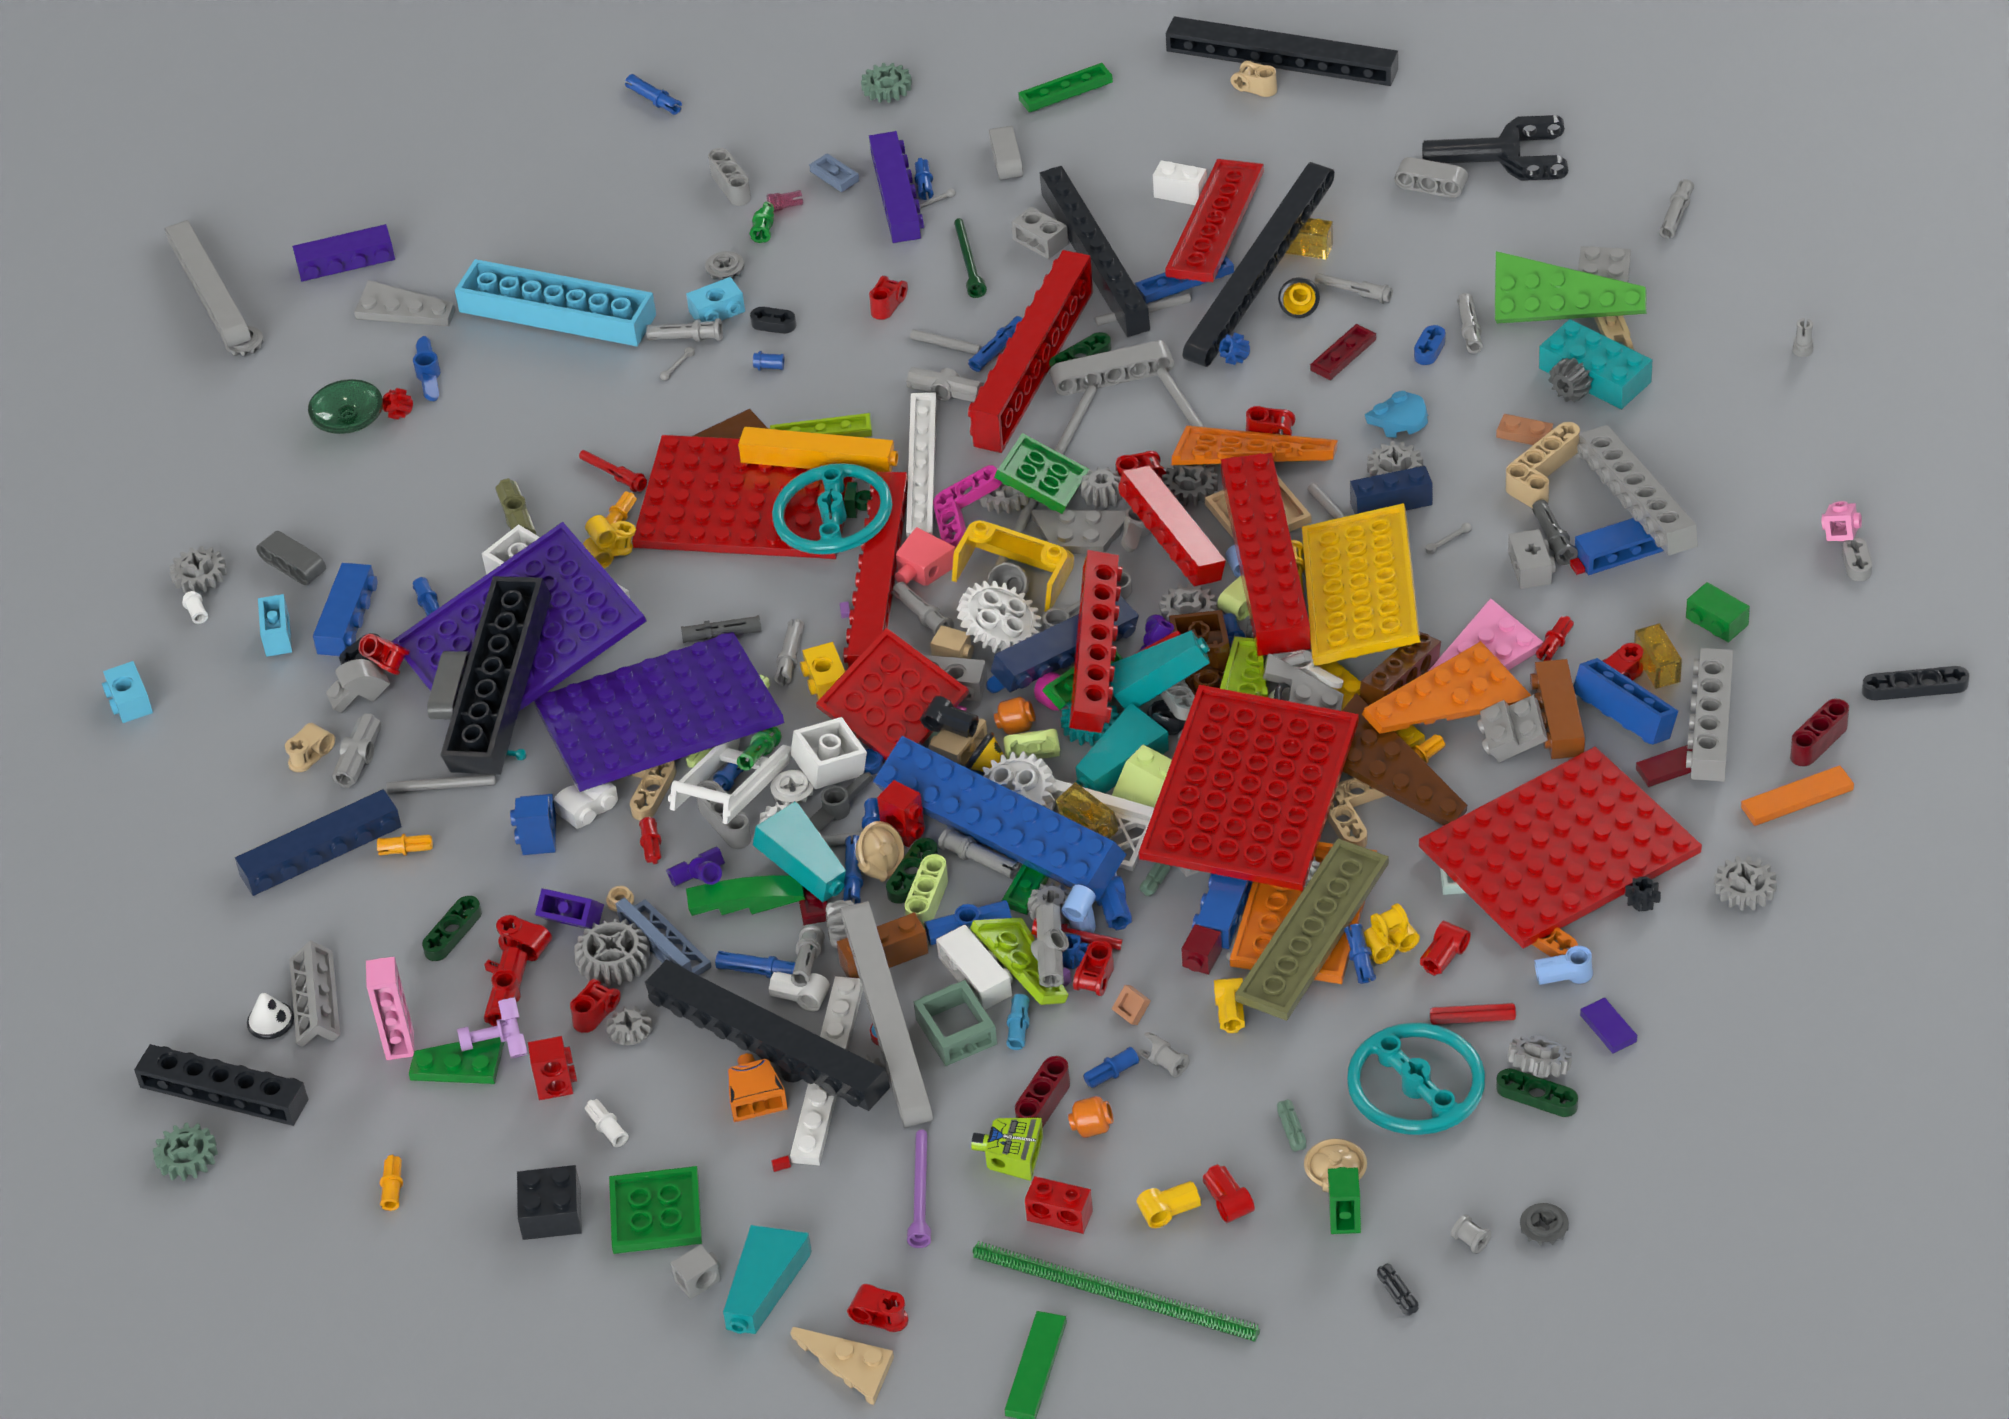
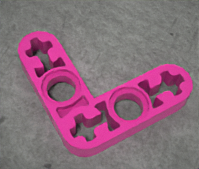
M988 465L942 490L933 500L941 540L955 546V549L966 531L961 509L996 490L1002 484L1000 480L994 478L998 470L995 466ZM969 487H972V489L970 490V492H968L967 494L964 495V492H965ZM955 516L950 523L946 524L951 517Z

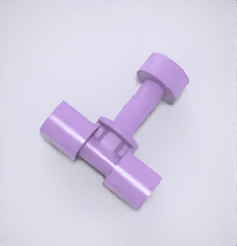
M515 997L498 1001L502 1019L496 1020L498 1026L469 1032L468 1027L457 1029L462 1051L473 1049L472 1043L500 1037L501 1042L507 1041L511 1058L528 1055L524 1035L520 1034L517 1019H520Z

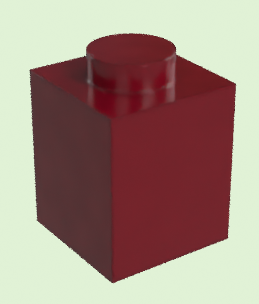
M1195 924L1181 948L1182 967L1209 975L1222 952L1221 932Z

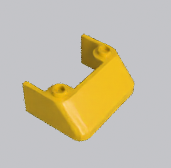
M978 520L969 524L954 551L952 581L957 582L975 548L1052 572L1047 583L1044 610L1046 612L1052 609L1073 570L1074 555L1059 545Z

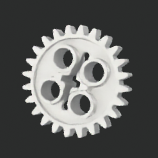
M983 581L981 586L975 583L973 588L968 587L966 592L963 593L957 607L959 611L957 618L962 620L960 627L968 628L966 635H974V643L982 641V648L984 649L988 645L992 646V652L994 653L997 648L1002 651L1040 633L1042 625L1039 624L1041 616L1036 615L1038 608L1030 607L1033 601H1025L1023 599L1025 593L1016 594V587L1009 590L1006 583H1003L1002 587H998L996 581H993L991 586L986 581Z
M1022 751L1018 758L1015 752H1012L1010 759H1006L1004 755H1001V762L997 763L991 760L992 768H982L985 772L984 777L1048 809L1050 808L1047 803L1055 801L1051 794L1057 791L1053 785L1056 782L1052 775L1053 772L1042 758L1037 759L1033 753L1028 757Z

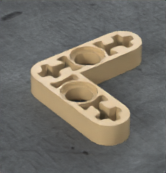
M674 760L630 775L642 778L630 800L631 813L634 819L641 821L645 817H653L676 776ZM650 785L660 786L655 791L647 790V787Z
M1356 778L1339 782L1333 798L1337 806L1334 807L1332 801L1327 820L1338 838L1365 848L1367 845V830L1353 807L1387 795ZM1354 788H1361L1364 790L1363 793L1358 795L1353 794L1350 791ZM1346 815L1350 817V820L1341 822L1336 818Z

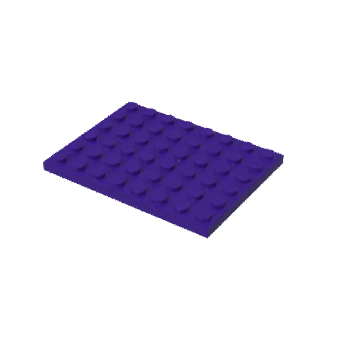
M561 522L391 642L410 651L409 655H405L404 660L431 692L442 652H471L493 576L543 578L552 597L520 705V711L647 622L644 614L565 523Z
M734 632L720 634L715 638L696 642L691 646L672 650L667 654L648 658L640 663L621 667L603 675H596L579 683L569 684L567 687L546 692L534 701V705L579 792L785 723L781 710Z

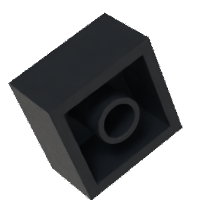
M576 1165L517 1171V1216L523 1240L582 1234L581 1186Z

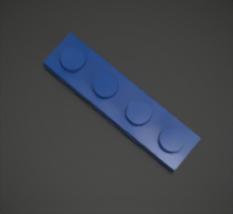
M1225 256L1215 279L1234 273V264L1227 256ZM1166 272L1136 282L1135 286L1147 304L1186 289L1200 286L1206 282L1166 277Z

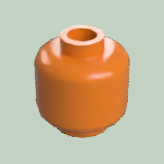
M1015 697L1000 702L997 710L998 713L994 714L997 728H1002L1008 735L1028 731L1032 727V722L1036 721L1032 703L1022 697Z
M1099 1096L1076 1101L1073 1104L1072 1113L1068 1114L1072 1131L1077 1130L1083 1138L1108 1132L1110 1124L1114 1122L1109 1102L1103 1101Z

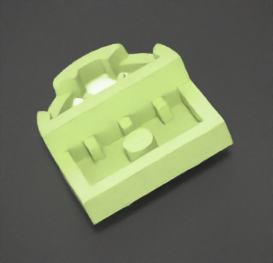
M1056 729L1005 736L1003 739L1006 759H1010L1012 752H1015L1019 758L1022 751L1028 757L1033 753L1037 759L1060 756L1061 750Z

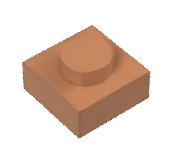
M1124 985L1112 1010L1130 1024L1138 1025L1151 1000L1133 986Z

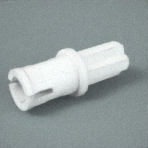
M598 1099L589 1100L585 1106V1111L595 1122L597 1131L604 1133L614 1147L624 1145L629 1135L617 1123V1117L613 1113H609Z

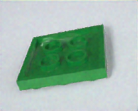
M1022 433L998 468L994 478L1000 480L1004 485L1011 486L1024 493L1028 498L1035 499L1046 505L1049 509L1063 514L1079 489L1082 476L1087 475L1090 469Z
M697 1166L609 1176L613 1254L702 1244Z

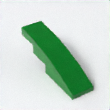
M790 875L742 877L718 881L712 885L703 884L686 888L688 909L692 916L719 909L721 915H725L749 908L753 915L799 902L803 899L805 900L803 886Z

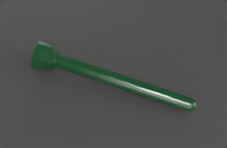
M957 218L954 221L969 277L966 289L970 297L979 298L985 295L987 287L984 279L978 276L964 222L961 218Z

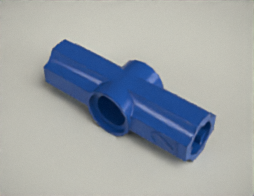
M1115 873L1096 903L1102 907L1108 927L1114 928L1117 931L1125 929L1128 924L1132 923V916L1126 902L1123 880L1121 876H1117V873Z
M1007 900L981 907L963 904L956 909L955 914L924 922V927L929 944L935 945L937 944L936 939L963 925H966L970 930L973 920L1012 918Z

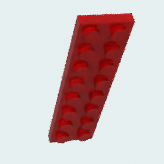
M1225 159L1216 160L1165 268L1166 277L1214 282L1264 173V164Z

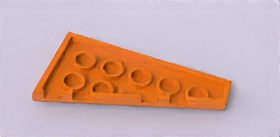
M1186 425L1172 454V465L1221 464V459L1256 455L1259 453H1272L1274 462L1328 461L1334 459L1338 440Z
M1480 641L1364 708L1362 715L1381 734L1407 729L1410 725L1423 722L1425 725L1433 724L1435 720L1444 718L1448 721L1480 715L1481 710L1505 700L1510 706L1531 696V694Z

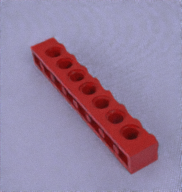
M1087 550L1084 561L1069 728L1102 733L1104 723H1109L1112 707H1108L1107 702L1110 703L1112 699L1113 687L1109 686V682L1113 681L1115 666H1110V663L1114 662L1116 655V646L1112 645V641H1116L1118 626L1114 625V621L1117 622L1119 615V606H1116L1115 602H1118L1120 598L1121 586H1117V582L1121 580L1123 568L1118 566L1119 555Z

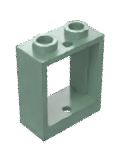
M966 980L951 984L942 990L913 1001L916 1021L945 1066L997 1045L995 1025ZM966 1003L978 1024L944 1037L932 1016Z

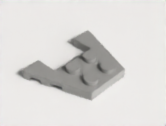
M1268 654L1263 679L1288 684L1290 686L1288 701L1341 711L1343 693L1276 656Z

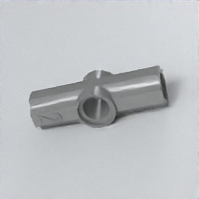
M911 367L906 381L908 388L931 393L936 392V398L939 401H948L953 397L974 402L980 386H984V382L961 378L956 371L950 368H944L939 373Z
M364 713L362 717H359L350 737L343 738L341 742L340 759L332 773L333 781L337 782L341 787L350 788L351 785L355 784L364 764H369L372 761L374 742L382 727L380 720L376 719L372 714Z
M1053 903L1042 904L1036 908L1037 939L1031 943V951L1038 960L1039 984L1046 988L1058 987L1064 983L1062 952L1068 948L1069 942L1066 934L1061 930L1060 907Z

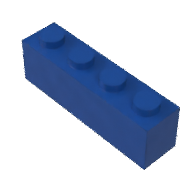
M1634 518L1575 536V547L1578 551L1577 558L1584 565L1588 576L1664 551L1656 545L1653 537L1650 534H1646L1643 526L1639 521H1635Z
M341 563L313 634L317 654L340 656L345 649L356 642L358 628H361L363 625V615L365 610H368L370 607V597L372 592L377 589L378 580L377 576H374L372 565Z
M1598 658L1579 665L1573 687L1575 694L1581 697L1582 701L1593 705L1603 715L1619 722L1623 728L1634 732L1646 743L1654 745L1670 739L1678 715L1677 709Z
M1211 873L1209 891L1202 896L1200 914H1195L1192 928L1196 924L1220 931L1222 948L1229 949L1239 925V917L1245 910L1253 881Z

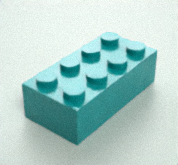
M1571 319L1539 346V369L1549 373L1552 367L1562 359L1568 358L1571 360L1575 358L1578 364L1583 363L1585 370H1590L1588 376L1593 381L1591 382L1592 388L1589 390V394L1621 410L1652 382L1653 359Z

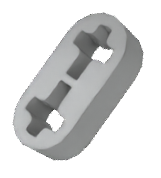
M1854 537L1853 540H1844L1842 557L1847 575L1855 581L1869 579L1872 571V560L1867 543L1859 537Z

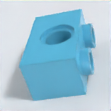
M731 277L686 293L689 313L694 320L700 319L701 322L715 321L720 318L722 321L745 312L743 293Z
M284 594L258 598L260 636L266 657L292 653L290 616Z
M134 661L103 671L106 682L102 683L103 690L107 698L112 696V699L109 700L110 707L114 715L119 714L122 723L153 713L148 694Z

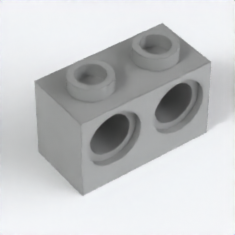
M1033 207L1028 208L1011 221L1013 240L1047 259H1050L1068 245L1067 226Z

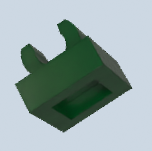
M847 482L844 497L847 518H857L858 510L867 511V502L871 500V493L869 490L859 491L857 482Z

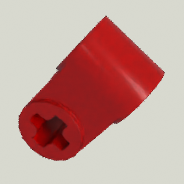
M881 276L878 283L869 293L871 316L879 320L892 316V313L904 301L907 295V282L903 280L897 282L890 280L888 276Z
M1253 406L1246 411V431L1281 434V430H1283V435L1292 436L1291 427L1295 424L1296 418L1291 411L1286 409Z
M1156 451L1123 455L1116 460V471H1118L1120 477L1122 476V471L1150 465L1161 480L1162 476L1166 474L1165 468L1160 465V455Z
M366 634L359 643V652L362 656L395 675L400 674L399 668L405 655L410 653L408 649L373 634Z
M1626 643L1602 661L1633 681L1641 676L1644 670L1643 663L1641 662L1644 654L1643 648L1636 643Z
M505 915L497 920L496 929L500 934L498 939L499 947L503 951L508 950L509 947L519 948L527 953L528 961H536L552 940L551 933L542 925L528 922L514 915Z
M1097 940L1089 944L1081 964L1077 967L1074 975V990L1085 989L1096 992L1098 996L1104 995L1109 978L1114 970L1112 947L1108 942Z
M597 979L590 980L586 987L570 1003L574 1029L581 1033L595 1030L603 1019L617 1007L621 997L620 991L601 985V982Z
M862 1284L847 1309L848 1316L855 1322L885 1329L889 1332L903 1330L909 1321L908 1315L904 1310L905 1300L900 1293L880 1289L870 1284Z

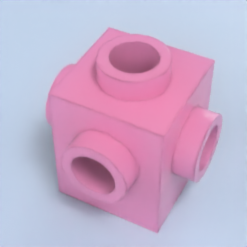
M1837 501L1829 504L1826 513L1822 514V528L1826 531L1827 541L1853 540L1858 528L1862 526L1861 513L1857 512L1856 503L1848 504L1846 501Z

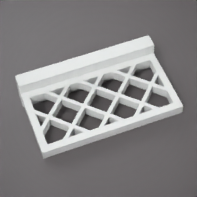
M1056 780L1053 785L1057 791L1052 793L1055 801L1048 802V807L1053 811L1056 804L1066 806L1069 812L1062 814V816L1068 819L1073 818L1074 822L1078 824L1080 823L1076 816L1085 812L1092 814L1093 820L1080 825L1088 829L1098 825L1102 833L1100 835L1108 839L1123 833L1127 841L1118 844V846L1122 850L1131 848L1133 854L1130 861L1123 860L1119 868L1134 871L1139 861V849L1154 808ZM1109 820L1118 822L1119 827L1105 832L1101 824ZM1135 827L1144 829L1142 835L1130 839L1127 833L1128 830Z

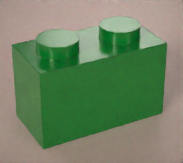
M1708 582L1687 599L1686 618L1728 643L1749 625L1750 606Z
M1358 1167L1328 1169L1331 1234L1361 1233Z

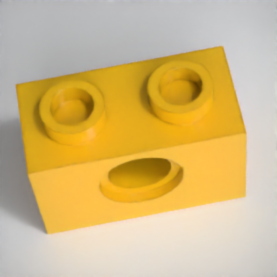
M833 642L802 650L804 661L800 662L801 671L804 677H809L807 684L810 694H816L818 700L845 672Z

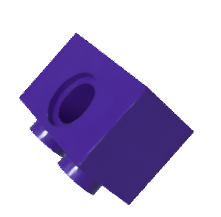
M541 888L535 916L552 922L592 929L593 923L600 924L604 904L593 899Z

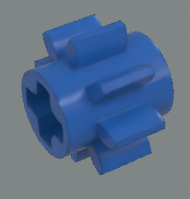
M1234 333L1231 336L1227 334L1219 345L1220 357L1226 358L1225 363L1235 365L1236 362L1243 363V360L1249 356L1250 342L1244 340V335Z
M1066 934L1069 946L1062 952L1063 967L1075 969L1081 964L1087 950V943H1081L1080 935Z

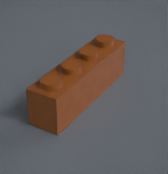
M1568 660L1535 662V671L1530 674L1531 689L1537 691V693H1534V696L1538 700L1548 738L1547 741L1543 742L1544 749H1549L1551 760L1576 757L1584 752L1585 736Z

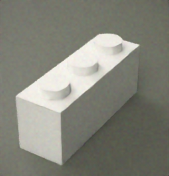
M966 925L936 939L938 958L958 982L966 980L985 1010L1012 996L1011 983H1013L1010 972L1007 968H1002L998 964L995 955L990 950H986L982 941Z

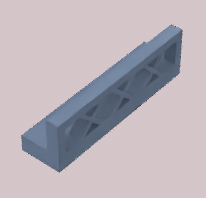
M625 897L616 902L619 922L621 923L627 919L629 924L635 923L639 929H642V932L649 940L650 952L662 963L667 959L697 975H701L712 968L711 961L646 899L635 906ZM643 911L650 915L649 920L641 914ZM657 928L665 929L666 935L664 936ZM674 944H681L683 946L682 952ZM690 960H697L700 964L692 968Z

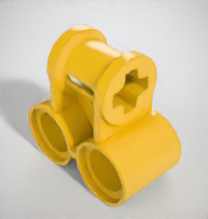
M602 515L593 516L586 522L585 530L590 537L584 541L583 545L603 568L608 567L612 563L614 556L628 555L632 552L631 539L636 531L632 523L618 521L609 524Z
M1398 903L1392 905L1391 909L1386 912L1371 915L1372 927L1363 932L1367 947L1371 948L1372 955L1370 957L1377 964H1383L1390 960L1397 949L1400 952L1412 950L1420 940V935L1408 922L1405 910Z

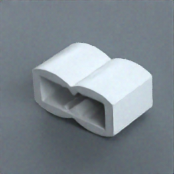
M610 782L579 792L575 784L560 791L553 801L556 813L578 829L590 824L597 814H602L612 809L618 801L616 786Z

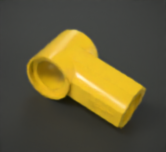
M1243 978L1214 980L1216 1006L1218 1005L1220 1029L1225 1030L1227 1033H1238L1241 1028L1245 1027L1243 1004L1235 1001V993L1241 986Z
M1189 1181L1164 1191H1160L1157 1188L1147 1189L1138 1196L1136 1203L1149 1227L1161 1228L1170 1222L1172 1216L1201 1206V1199L1194 1182Z

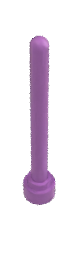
M923 1129L916 1132L914 1220L907 1229V1243L914 1248H924L931 1243V1229L925 1222L927 1132Z

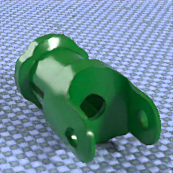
M764 202L763 207L753 215V227L750 229L749 235L754 242L766 243L770 240V228L774 223V206L770 202Z

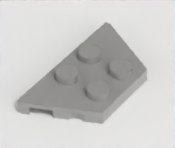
M1032 509V520L1039 526L1043 539L1069 550L1072 554H1087V550L1105 553L1110 547V543L1121 534L1120 529L1124 525L1126 511L1065 510L1061 514L1053 510Z

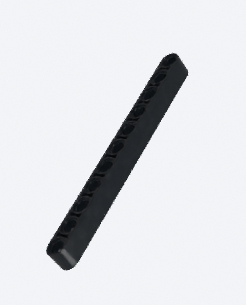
M1309 162L1185 343L1182 353L1183 359L1205 367L1212 363L1219 352L1220 342L1227 334L1231 335L1331 187L1335 176L1334 169L1313 162Z

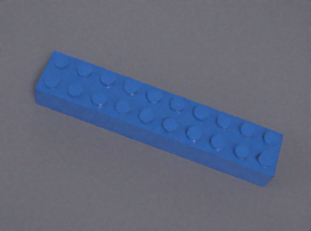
M901 736L873 780L882 791L895 780L921 794L923 814L954 828L966 836L974 837L976 841L1071 889L1074 885L1088 887L1095 893L1096 902L1100 899L1127 855L1114 841L904 736Z

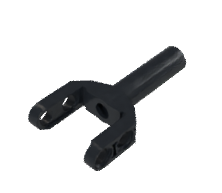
M1557 115L1518 116L1504 127L1499 137L1423 140L1422 158L1424 160L1440 163L1499 161L1510 175L1520 181L1562 179L1569 171L1567 160L1558 155L1520 156V141L1553 140L1564 133V120ZM1557 124L1560 127L1557 130H1549L1548 126ZM1528 125L1536 127L1533 131H1525L1523 129ZM1556 164H1561L1564 166L1560 170L1551 169V167ZM1531 165L1539 167L1536 171L1527 170Z

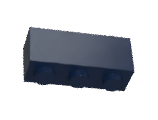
M1426 466L1350 481V504L1354 514L1403 503L1406 511L1433 505V482Z

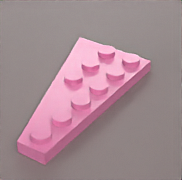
M1490 598L1429 671L1480 641L1507 670H1510L1535 655L1543 641Z

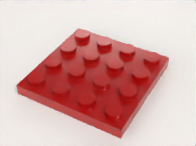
M886 628L816 702V706L832 720L842 717L857 739L887 760L901 736L922 745L933 733V731L924 727L920 717L935 696L947 698L956 708L969 694V689Z

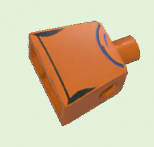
M750 1053L739 1056L737 1059L738 1065L728 1069L729 1096L733 1121L738 1122L788 1109L784 1087L769 1060L761 1059L755 1061L754 1056Z

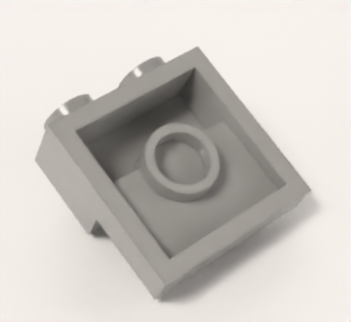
M1534 695L1510 706L1503 700L1480 711L1481 719L1477 720V724L1481 733L1486 735V739L1482 740V745L1488 755L1492 754L1499 763L1548 740L1539 703Z

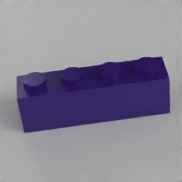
M386 224L292 246L301 282L395 260Z

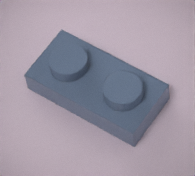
M828 153L809 164L811 173L840 192L859 182V174Z

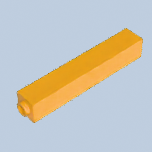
M744 427L738 444L741 463L805 469L846 463L866 467L875 473L891 472L893 466H897L898 451H894L893 440Z

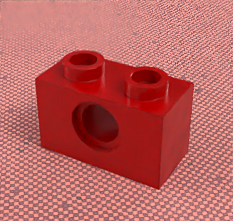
M893 780L877 797L880 821L892 825L901 836L903 845L909 848L916 839L921 838L925 831L921 794Z

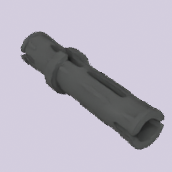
M759 615L710 623L708 620L704 621V624L681 626L683 643L709 640L720 634L734 632L735 636L762 632Z

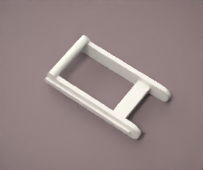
M740 738L715 746L681 780L673 781L671 794L668 796L670 810L675 811L690 796L724 804L722 823L728 824L789 764L791 760V747L782 745L769 758L762 756L751 767L757 770L732 794H727L697 786L700 782L709 779L725 762L737 764V758L743 753L738 751Z

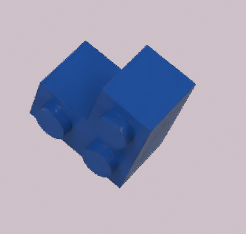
M553 794L515 798V809L510 810L511 825L517 827L514 830L516 845H521L523 855L556 852L557 813L555 811Z

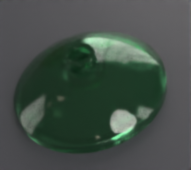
M356 379L340 380L324 386L313 395L308 405V414L314 426L322 431L332 434H350L368 427L379 417L383 409V399L378 388L369 382Z

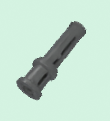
M1545 500L1536 501L1532 505V511L1547 535L1549 549L1554 551L1556 562L1560 565L1570 564V560L1577 558L1578 551L1575 546L1570 544L1569 534L1561 530L1548 503Z

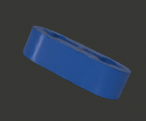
M1431 325L1423 330L1414 347V359L1418 364L1430 365L1436 361L1446 342V332L1443 327Z

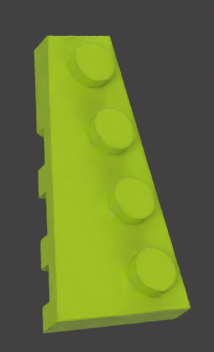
M1234 636L1220 689L1268 697L1266 680L1263 679V655L1257 656L1254 638Z
M1023 918L973 920L970 930L1040 1005L1066 1002L1069 994L1062 984L1058 987L1047 988L1039 984L1038 960L1031 951V943L1035 938Z

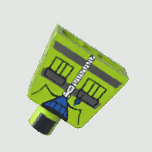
M996 1118L993 1120L990 1134L973 1133L971 1149L985 1152L987 1168L990 1170L1032 1181L1043 1140L1042 1118Z

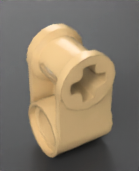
M1244 61L1240 65L1239 72L1232 75L1231 84L1239 91L1257 94L1262 97H1270L1277 93L1276 70L1272 66Z
M314 723L306 724L301 731L285 743L286 753L290 757L288 760L289 769L294 772H304L310 769L314 763L332 750L335 743L334 734Z

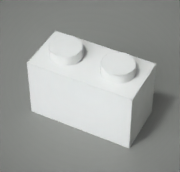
M1161 160L1153 174L1154 198L1196 205L1207 181L1206 169Z

